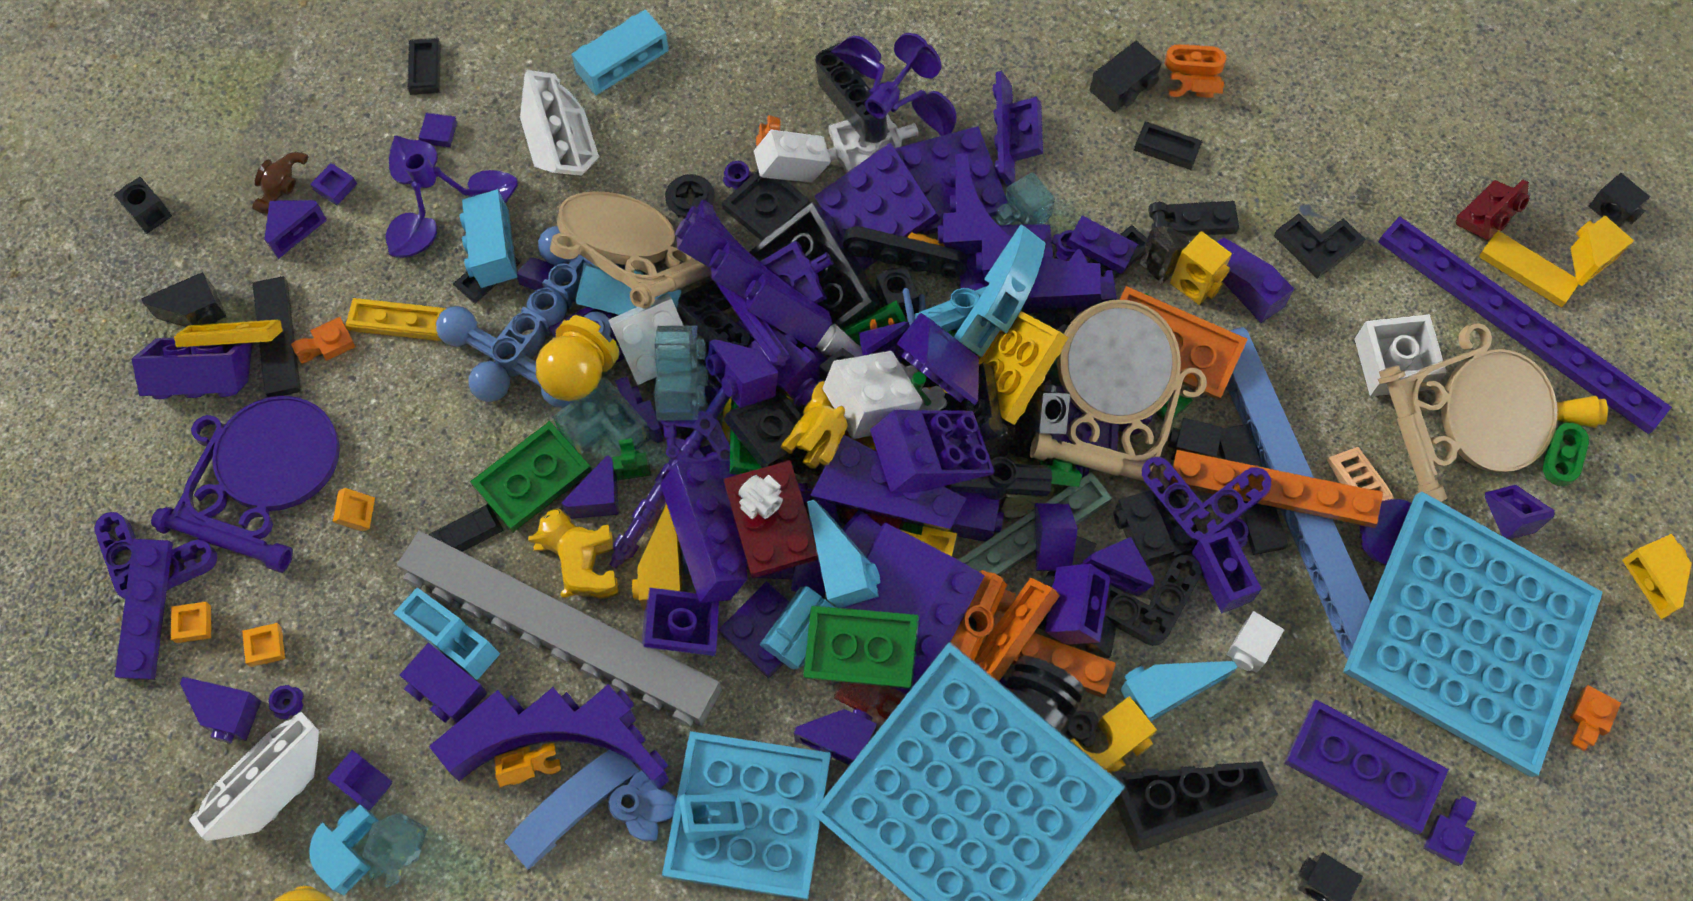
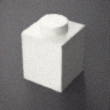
M1253 611L1245 621L1226 655L1233 658L1232 661L1239 668L1246 671L1252 670L1257 673L1268 660L1285 629Z

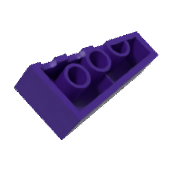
M843 435L833 459L825 466L810 495L812 500L823 501L845 508L865 511L944 531L951 529L966 500L965 497L944 486L920 492L891 493L878 453L846 435Z

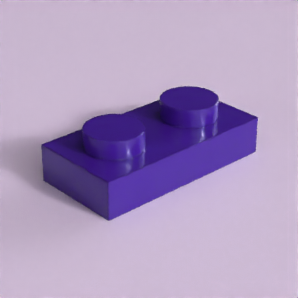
M1082 215L1066 245L1076 251L1081 249L1084 255L1122 274L1138 244Z

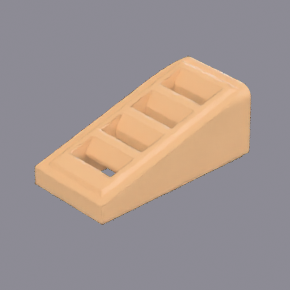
M1359 447L1327 459L1339 483L1358 487V483L1366 481L1368 485L1362 488L1383 492V501L1395 499L1386 483ZM1354 458L1356 462L1354 465L1344 468L1341 464ZM1358 470L1362 473V475L1354 478L1349 475V473Z

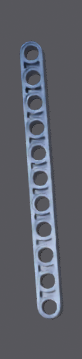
M1244 327L1229 330L1248 339L1226 387L1242 423L1249 424L1262 467L1313 477L1249 333ZM1280 508L1343 653L1348 659L1371 604L1333 519Z

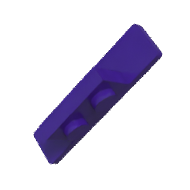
M1001 70L996 72V84H993V94L997 109L993 111L994 120L997 125L994 143L998 151L995 170L998 178H1002L1010 188L1016 186L1015 161L1043 154L1041 101L1037 96L1013 103L1012 84Z

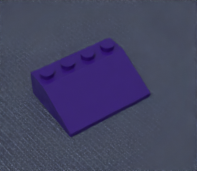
M884 523L866 555V558L876 565L880 575V584H877L879 597L844 608L919 616L913 677L914 686L951 641L985 575L958 559ZM891 687L892 689L900 692L905 696L911 690L907 688Z

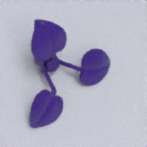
M905 33L896 40L894 53L907 65L893 82L887 81L881 84L885 66L880 63L881 54L871 42L861 36L853 35L833 48L832 54L846 64H850L855 70L866 77L875 79L874 85L869 91L871 95L865 101V107L872 116L884 119L890 111L895 112L899 107L912 101L911 105L916 114L936 130L940 136L953 132L957 120L956 110L950 100L940 92L930 91L927 94L924 90H919L899 100L900 90L897 86L911 68L924 78H934L941 71L942 64L939 55L931 45L927 44L924 38L915 33Z
M395 135L389 154V171L396 182L400 184L412 183L411 186L415 191L419 214L417 216L411 212L404 213L391 221L386 231L388 254L397 258L410 257L421 253L433 243L437 235V224L433 219L424 218L426 212L420 188L433 186L436 182V177H440L461 194L469 195L468 198L498 189L505 203L518 186L517 178L506 172L485 170L472 175L468 180L469 189H465L444 174L439 167H435L438 154L434 146L425 141L412 140Z

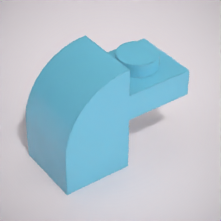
M361 805L356 809L352 808L345 812L338 820L337 824L339 826L335 830L322 822L314 832L309 848L310 861L315 872L333 891L343 896L371 869L353 847L379 820Z

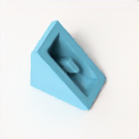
M739 794L679 796L684 832L690 843L745 830Z

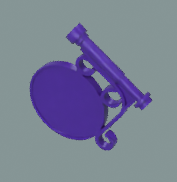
M274 396L253 402L239 410L224 426L217 417L212 415L198 418L193 423L191 432L196 441L206 446L188 478L184 492L174 509L170 507L158 508L154 512L151 524L156 528V531L165 534L172 529L196 537L199 540H204L209 544L260 560L266 564L268 569L283 573L291 563L293 550L291 547L280 543L268 545L266 541L261 540L268 536L273 527L269 511L284 510L297 506L316 495L332 477L340 453L337 431L326 413L315 404L292 396ZM216 425V430L210 441L207 437L200 436L201 430L205 426ZM212 459L214 473L219 484L203 485L194 493L199 480ZM193 494L199 501H202L209 494H218V499L214 505L199 513L196 511L193 504ZM227 495L239 504L251 508L240 517L239 525L242 528L212 518L226 507ZM256 517L264 518V524L260 529L255 531L246 530L252 519Z

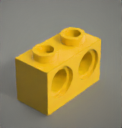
M1201 231L1181 252L1170 284L1200 306L1207 297L1213 299L1223 287L1221 281L1231 269L1227 265L1232 253Z

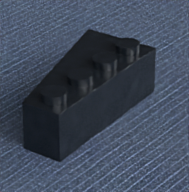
M1263 761L1215 764L1214 767L1203 768L1184 766L1174 770L1159 771L1156 768L1143 769L1142 772L1125 773V771H1112L1111 773L1125 785V788L1114 802L1135 852L1270 809L1278 796Z

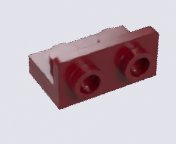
M1522 179L1512 188L1494 180L1456 216V225L1489 240L1497 231L1504 230L1510 219L1517 212H1522L1526 208L1530 199L1528 195L1529 182Z

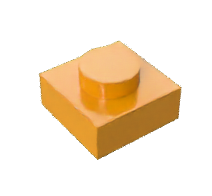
M348 488L339 490L333 523L359 531L370 529L375 497Z
M208 602L171 606L172 641L183 643L211 639V605Z
M278 623L242 631L245 663L249 667L285 659L282 627Z

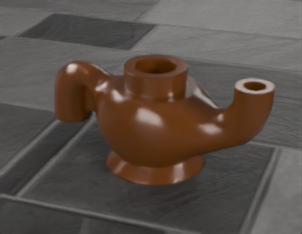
M292 152L274 163L270 159L265 160L255 176V186H261L264 195L262 199L257 198L254 201L252 209L262 214H268L269 201H277L278 197L283 194L289 195L296 184V179L292 177L293 164L301 163L305 165L309 156L301 152Z

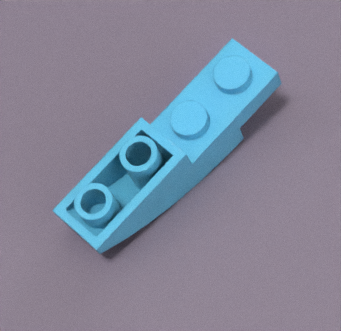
M1019 226L984 278L989 285L954 336L956 340L980 357L985 354L1000 330L1005 333L1009 331L1025 304L1037 277L1046 243L1025 226Z

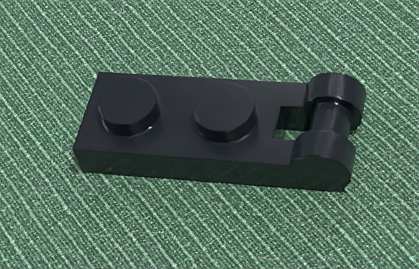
M1235 201L1183 204L1154 202L1148 206L1149 217L1154 222L1151 225L1152 236L1155 238L1197 236L1201 231L1206 235L1237 234L1239 230ZM1166 219H1172L1173 223H1169Z
M982 362L979 365L978 402L974 405L964 398L965 411H973L985 447L989 440H996L1003 434V425L994 370L992 366Z

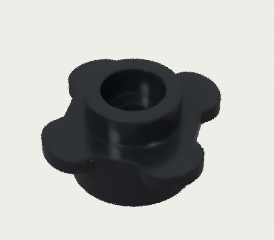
M1076 711L1072 715L1064 714L1070 722L1064 736L1069 740L1075 738L1077 742L1082 743L1085 747L1093 746L1096 742L1094 731L1099 721L1097 715L1093 712L1087 713L1085 711ZM1082 725L1083 730H1077L1076 726Z

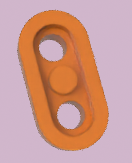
M1177 44L1167 50L1165 57V66L1168 70L1189 75H1218L1223 71L1226 62L1224 51L1213 46Z

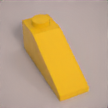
M667 504L637 567L638 579H632L633 599L639 600L643 610L646 608L650 588L683 592L680 542Z

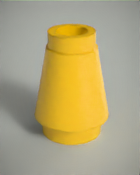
M1595 395L1557 402V422L1575 423L1591 428H1597L1598 425H1605L1607 422L1608 406L1606 399H1598Z

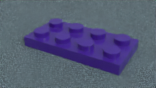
M1317 699L1312 702L1284 761V764L1416 835L1422 833L1449 771L1448 768Z

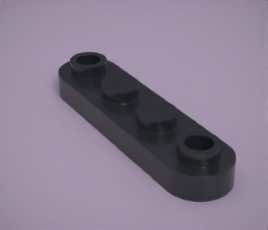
M859 226L850 227L844 233L843 247L855 257L864 256L880 260L885 264H897L910 267L915 271L939 274L948 279H954L963 275L967 269L968 257L964 252L957 249Z

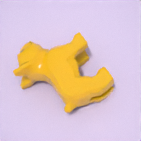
M824 381L816 385L812 393V399L803 410V417L797 422L791 434L781 445V448L789 454L793 453L796 447L808 451L803 459V463L812 469L817 468L819 463L827 465L831 462L848 426L844 416L845 408L839 406L834 409L822 389Z
M560 509L548 511L540 519L538 531L534 535L529 536L528 541L535 543L533 551L550 550L559 556L564 590L560 593L561 597L567 598L577 595L604 599L618 595V581L615 578L614 571H607L603 575H598L592 571L596 555L614 551L613 535L610 532L609 525H603L596 531L588 530L574 525L570 517Z

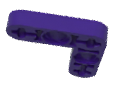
M1152 457L1142 467V477L1147 486L1186 534L1195 541L1223 530L1265 498L1271 489V477L1268 472L1259 467H1252L1245 470L1202 503L1165 458ZM1154 465L1157 468L1162 466L1166 468L1163 474L1169 483H1171L1173 478L1178 481L1168 486L1163 494L1158 491L1164 488L1158 478L1149 479L1152 474L1150 468ZM1253 476L1256 479L1263 477V490L1259 492L1254 488L1249 491L1246 497L1250 501L1245 504L1240 493L1233 488L1239 485L1242 491L1249 485L1248 477ZM1176 490L1185 491L1189 496L1188 504L1179 509L1172 507L1169 503V497L1172 492ZM1230 495L1236 498L1238 501L1237 510L1232 514L1222 513L1218 508V501L1221 497ZM1209 506H1212L1215 515L1223 520L1219 525L1216 524L1215 519L1211 520L1206 525L1208 532L1205 534L1201 531L1192 532L1194 528L1193 520L1198 517L1199 520L1203 521L1210 516V513L1205 510Z
M108 512L98 518L94 529L114 589L125 600L130 560L123 565H116L115 558L122 550L127 549L132 552L133 539H136L127 519L117 512ZM114 523L118 525L115 527V532L117 537L121 539L119 541H116V539L108 533L111 531V525ZM193 540L172 549L171 564H174L175 570L168 578L167 590L210 571L217 562V553L214 548L204 540ZM202 551L204 553L201 555L202 561L197 563L195 561L197 558L196 553ZM182 558L184 561H186L183 563L187 567L186 569H184V566L179 561V559Z

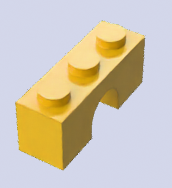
M1128 696L1103 715L1097 724L1107 738L1108 748L1105 752L1098 754L1090 753L1084 750L1075 738L1070 741L1111 774L1112 771H1120L1126 766L1123 759L1132 752L1138 757L1154 744L1150 739L1157 729L1132 698Z

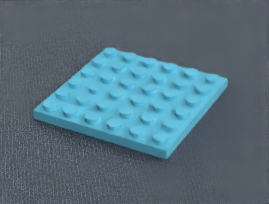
M1421 491L1414 496L1343 673L1530 777L1538 776L1603 592Z
M949 642L812 814L912 901H1033L1122 792L1125 785L954 644Z

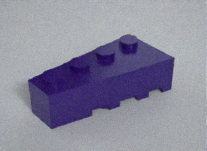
M730 461L676 462L660 484L700 603L731 600L748 580L746 557L723 480L736 476L735 474H730Z

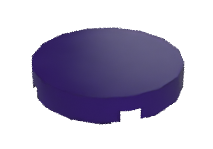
M1403 499L1382 500L1376 528L1360 525L1363 550L1372 560L1382 565H1387L1412 503Z

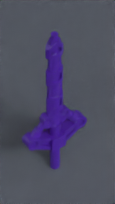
M723 386L705 412L666 409L661 413L660 422L663 425L664 438H667L666 455L670 459L654 480L656 483L647 498L641 500L632 514L634 519L624 536L619 534L613 543L614 552L609 565L615 569L627 558H632L640 547L636 545L648 527H653L663 512L661 508L666 501L660 484L676 462L730 461V445L719 421L716 420L731 398L725 394ZM676 427L693 430L686 440L675 438L677 437ZM704 438L708 440L715 451L706 454V457L699 450Z

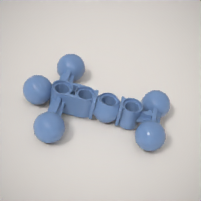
M558 226L546 229L538 241V251L541 257L549 264L556 266L550 270L549 279H544L542 282L544 288L537 289L529 296L527 308L523 306L521 313L512 318L498 338L479 329L475 316L464 307H448L437 318V334L447 345L459 347L469 344L494 359L495 362L486 361L479 363L471 370L469 375V389L481 401L489 403L500 400L508 392L510 377L519 374L541 387L536 378V361L533 358L543 346L545 336L551 334L549 327L563 320L567 313V308L570 309L572 307L571 303L576 302L585 262L592 264L580 254L574 259H563L551 252L552 237L560 233ZM615 264L625 270L626 265ZM564 282H571L566 286H560ZM545 306H552L550 309L541 310ZM526 330H533L530 334L522 335ZM515 354L512 358L503 360L506 355ZM541 387V394L544 400L551 406L566 408L578 401L554 399Z

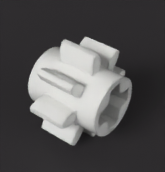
M757 475L752 476L739 490L738 494L742 497L739 501L741 504L740 508L751 519L757 514L764 519L770 517L783 501L779 496L782 492L779 489L781 485L770 475H767L764 480Z

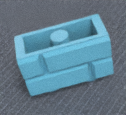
M807 586L798 589L760 643L762 648L777 657V659L791 669H800L802 665H805L811 606L836 608Z

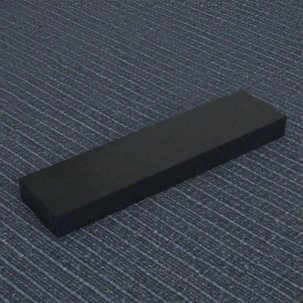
M284 276L252 282L256 320H281L283 332L273 340L259 342L265 395L267 397L301 392L297 355L291 346L295 338L288 281Z
M1249 424L1222 428L1219 442V451L1222 459L1262 467ZM1257 503L1241 515V519L1248 526L1247 538L1253 555L1287 548L1288 542L1276 507Z

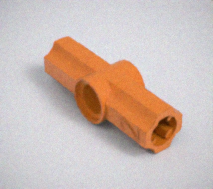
M984 570L979 571L985 576L950 641L973 661L984 637L993 629V616L1008 585L1004 582V578ZM969 616L976 621V631L969 625Z

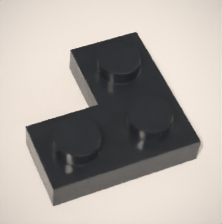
M1300 213L1279 227L1274 234V237L1316 279L1361 247L1366 240L1344 218L1320 234Z

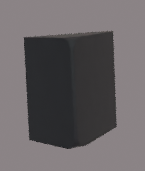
M1105 615L1100 643H1086L1085 651L1099 657L1110 658L1116 626Z

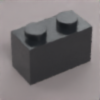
M1136 40L1093 73L1089 91L1115 113L1123 106H1130L1145 89L1149 91L1157 84L1162 62Z

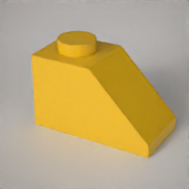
M1606 215L1595 223L1589 220L1576 232L1579 239L1570 249L1577 283L1581 287L1616 261L1634 242L1630 236Z
M1672 534L1636 549L1622 560L1660 619L1668 617L1683 607L1692 563L1687 557L1684 547L1676 541Z

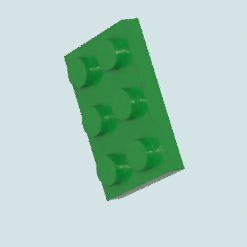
M548 421L472 479L470 483L511 532L514 533L587 476L592 469L553 423Z
M811 606L803 678L912 689L919 616Z

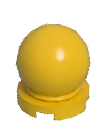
M573 315L570 320L565 321L564 319L556 329V337L540 350L536 359V378L543 390L554 399L576 401L585 398L597 388L602 372H607L618 360L619 348L616 341L612 339L609 343L605 336L598 332L601 328L598 323L578 315Z

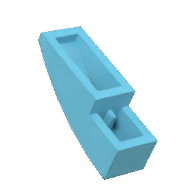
M418 587L394 612L401 621L475 680H478L500 655L488 640L468 627L459 617Z

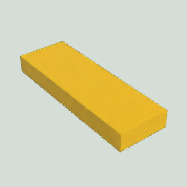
M1500 231L1493 235L1478 256L1561 308L1579 285L1576 277Z
M353 298L345 326L348 331L442 341L436 331V321L439 314L446 308Z
M281 320L188 325L174 336L176 347L268 342L283 332Z

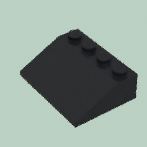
M813 202L749 251L759 262L794 241L800 244L806 258L810 261L827 252L834 264L817 273L819 284L827 298L818 303V305L829 311L832 321L831 326L836 324L842 330L859 319L885 307L856 257L844 249L843 236L830 214ZM796 339L798 343L795 346H797L800 350L805 346L809 350L818 351L817 347L815 349H812L811 347Z

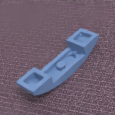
M608 750L577 772L546 798L510 834L505 843L526 869L529 870L556 846L555 842L612 794L616 788L627 785L640 770L632 761Z

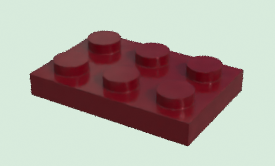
M791 461L723 479L752 579L819 560L815 538ZM754 475L763 480L767 475H770L781 485L779 489L782 492L779 496L783 501L780 507L766 519L759 514L751 519L740 508L741 504L739 501L742 497L738 494L739 490Z

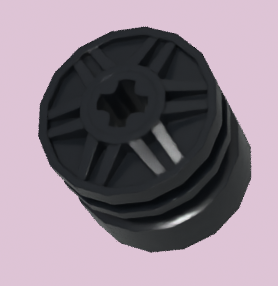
M1019 657L1014 667L1016 672H1011L1008 682L1014 689L1009 688L1008 690L1065 735L1070 722L1063 714H1075L1078 708L1076 702L1081 701L1086 691L1083 684L1065 670L1035 657Z

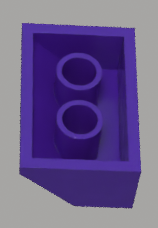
M155 338L131 359L139 396L166 399L173 395L185 394L186 398H198L209 393H217L220 397L236 395L249 380L253 342L176 347L174 338Z

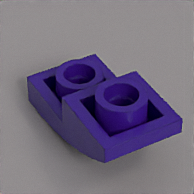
M627 376L615 380L623 405L635 424L656 443L663 442L661 434L663 425L660 422V409L654 411L650 400L643 402L638 386L631 388Z

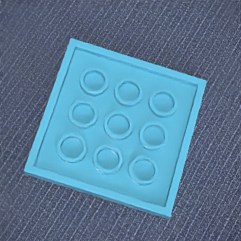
M690 731L662 877L808 901L821 822L812 812L825 797L831 753ZM739 794L745 830L690 843L684 832L679 796Z

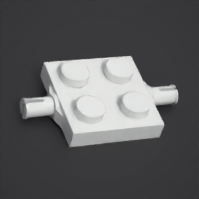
M887 114V137L881 142L869 143L860 137L848 120L829 125V134L833 141V148L827 149L830 160L837 159L843 166L845 173H847L890 142L894 148L902 147L903 139L918 136L917 126L913 123L898 128Z

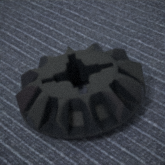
M695 174L677 177L668 185L665 193V200L669 211H673L678 218L681 216L686 217L691 207H698L702 199L713 205L715 198L711 183L704 177ZM689 189L692 190L694 195L692 205H689L685 199L689 194Z

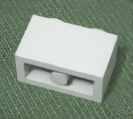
M770 130L753 151L760 177L813 183L831 163L824 136Z

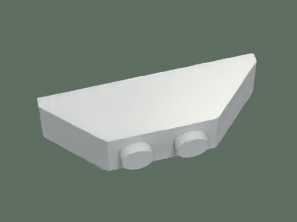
M527 70L524 74L520 119L534 167L553 173L582 176L599 158L584 108L570 91L559 83L560 80L555 74Z
M302 712L294 715L291 720L285 721L270 730L214 784L202 801L199 811H196L189 819L201 838L205 841L259 832L267 823L273 821L279 812L296 795L300 794L314 778L319 730Z

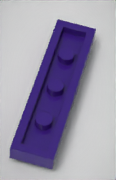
M133 539L115 678L155 680L173 547V542L169 540Z

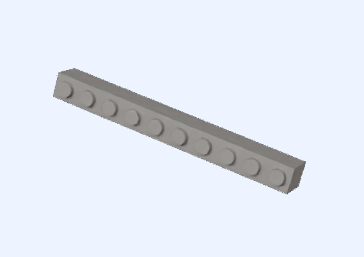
M421 531L417 532L397 563V567L404 574L403 580L419 589L423 585L432 589V595L447 604H450L452 600L462 604L461 609L477 619L481 615L491 619L492 622L490 624L506 634H509L511 630L521 634L520 639L524 643L536 649H539L540 645L552 650L550 655L562 663L569 664L572 660L582 666L580 670L594 679L599 680L600 676H603L613 681L611 686L618 691L622 689L627 695L632 691L642 696L641 701L652 709L660 711L664 707L674 713L672 717L686 726L691 727L692 723H695L702 727L722 691L720 682L654 648L643 647L642 642Z

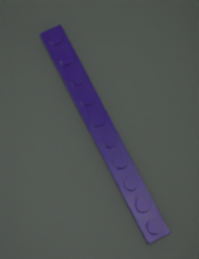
M1401 216L1394 221L1379 239L1378 243L1589 393L1594 396L1596 395L1598 399H1606L1609 407L1647 434L1655 430L1672 408L1669 404Z

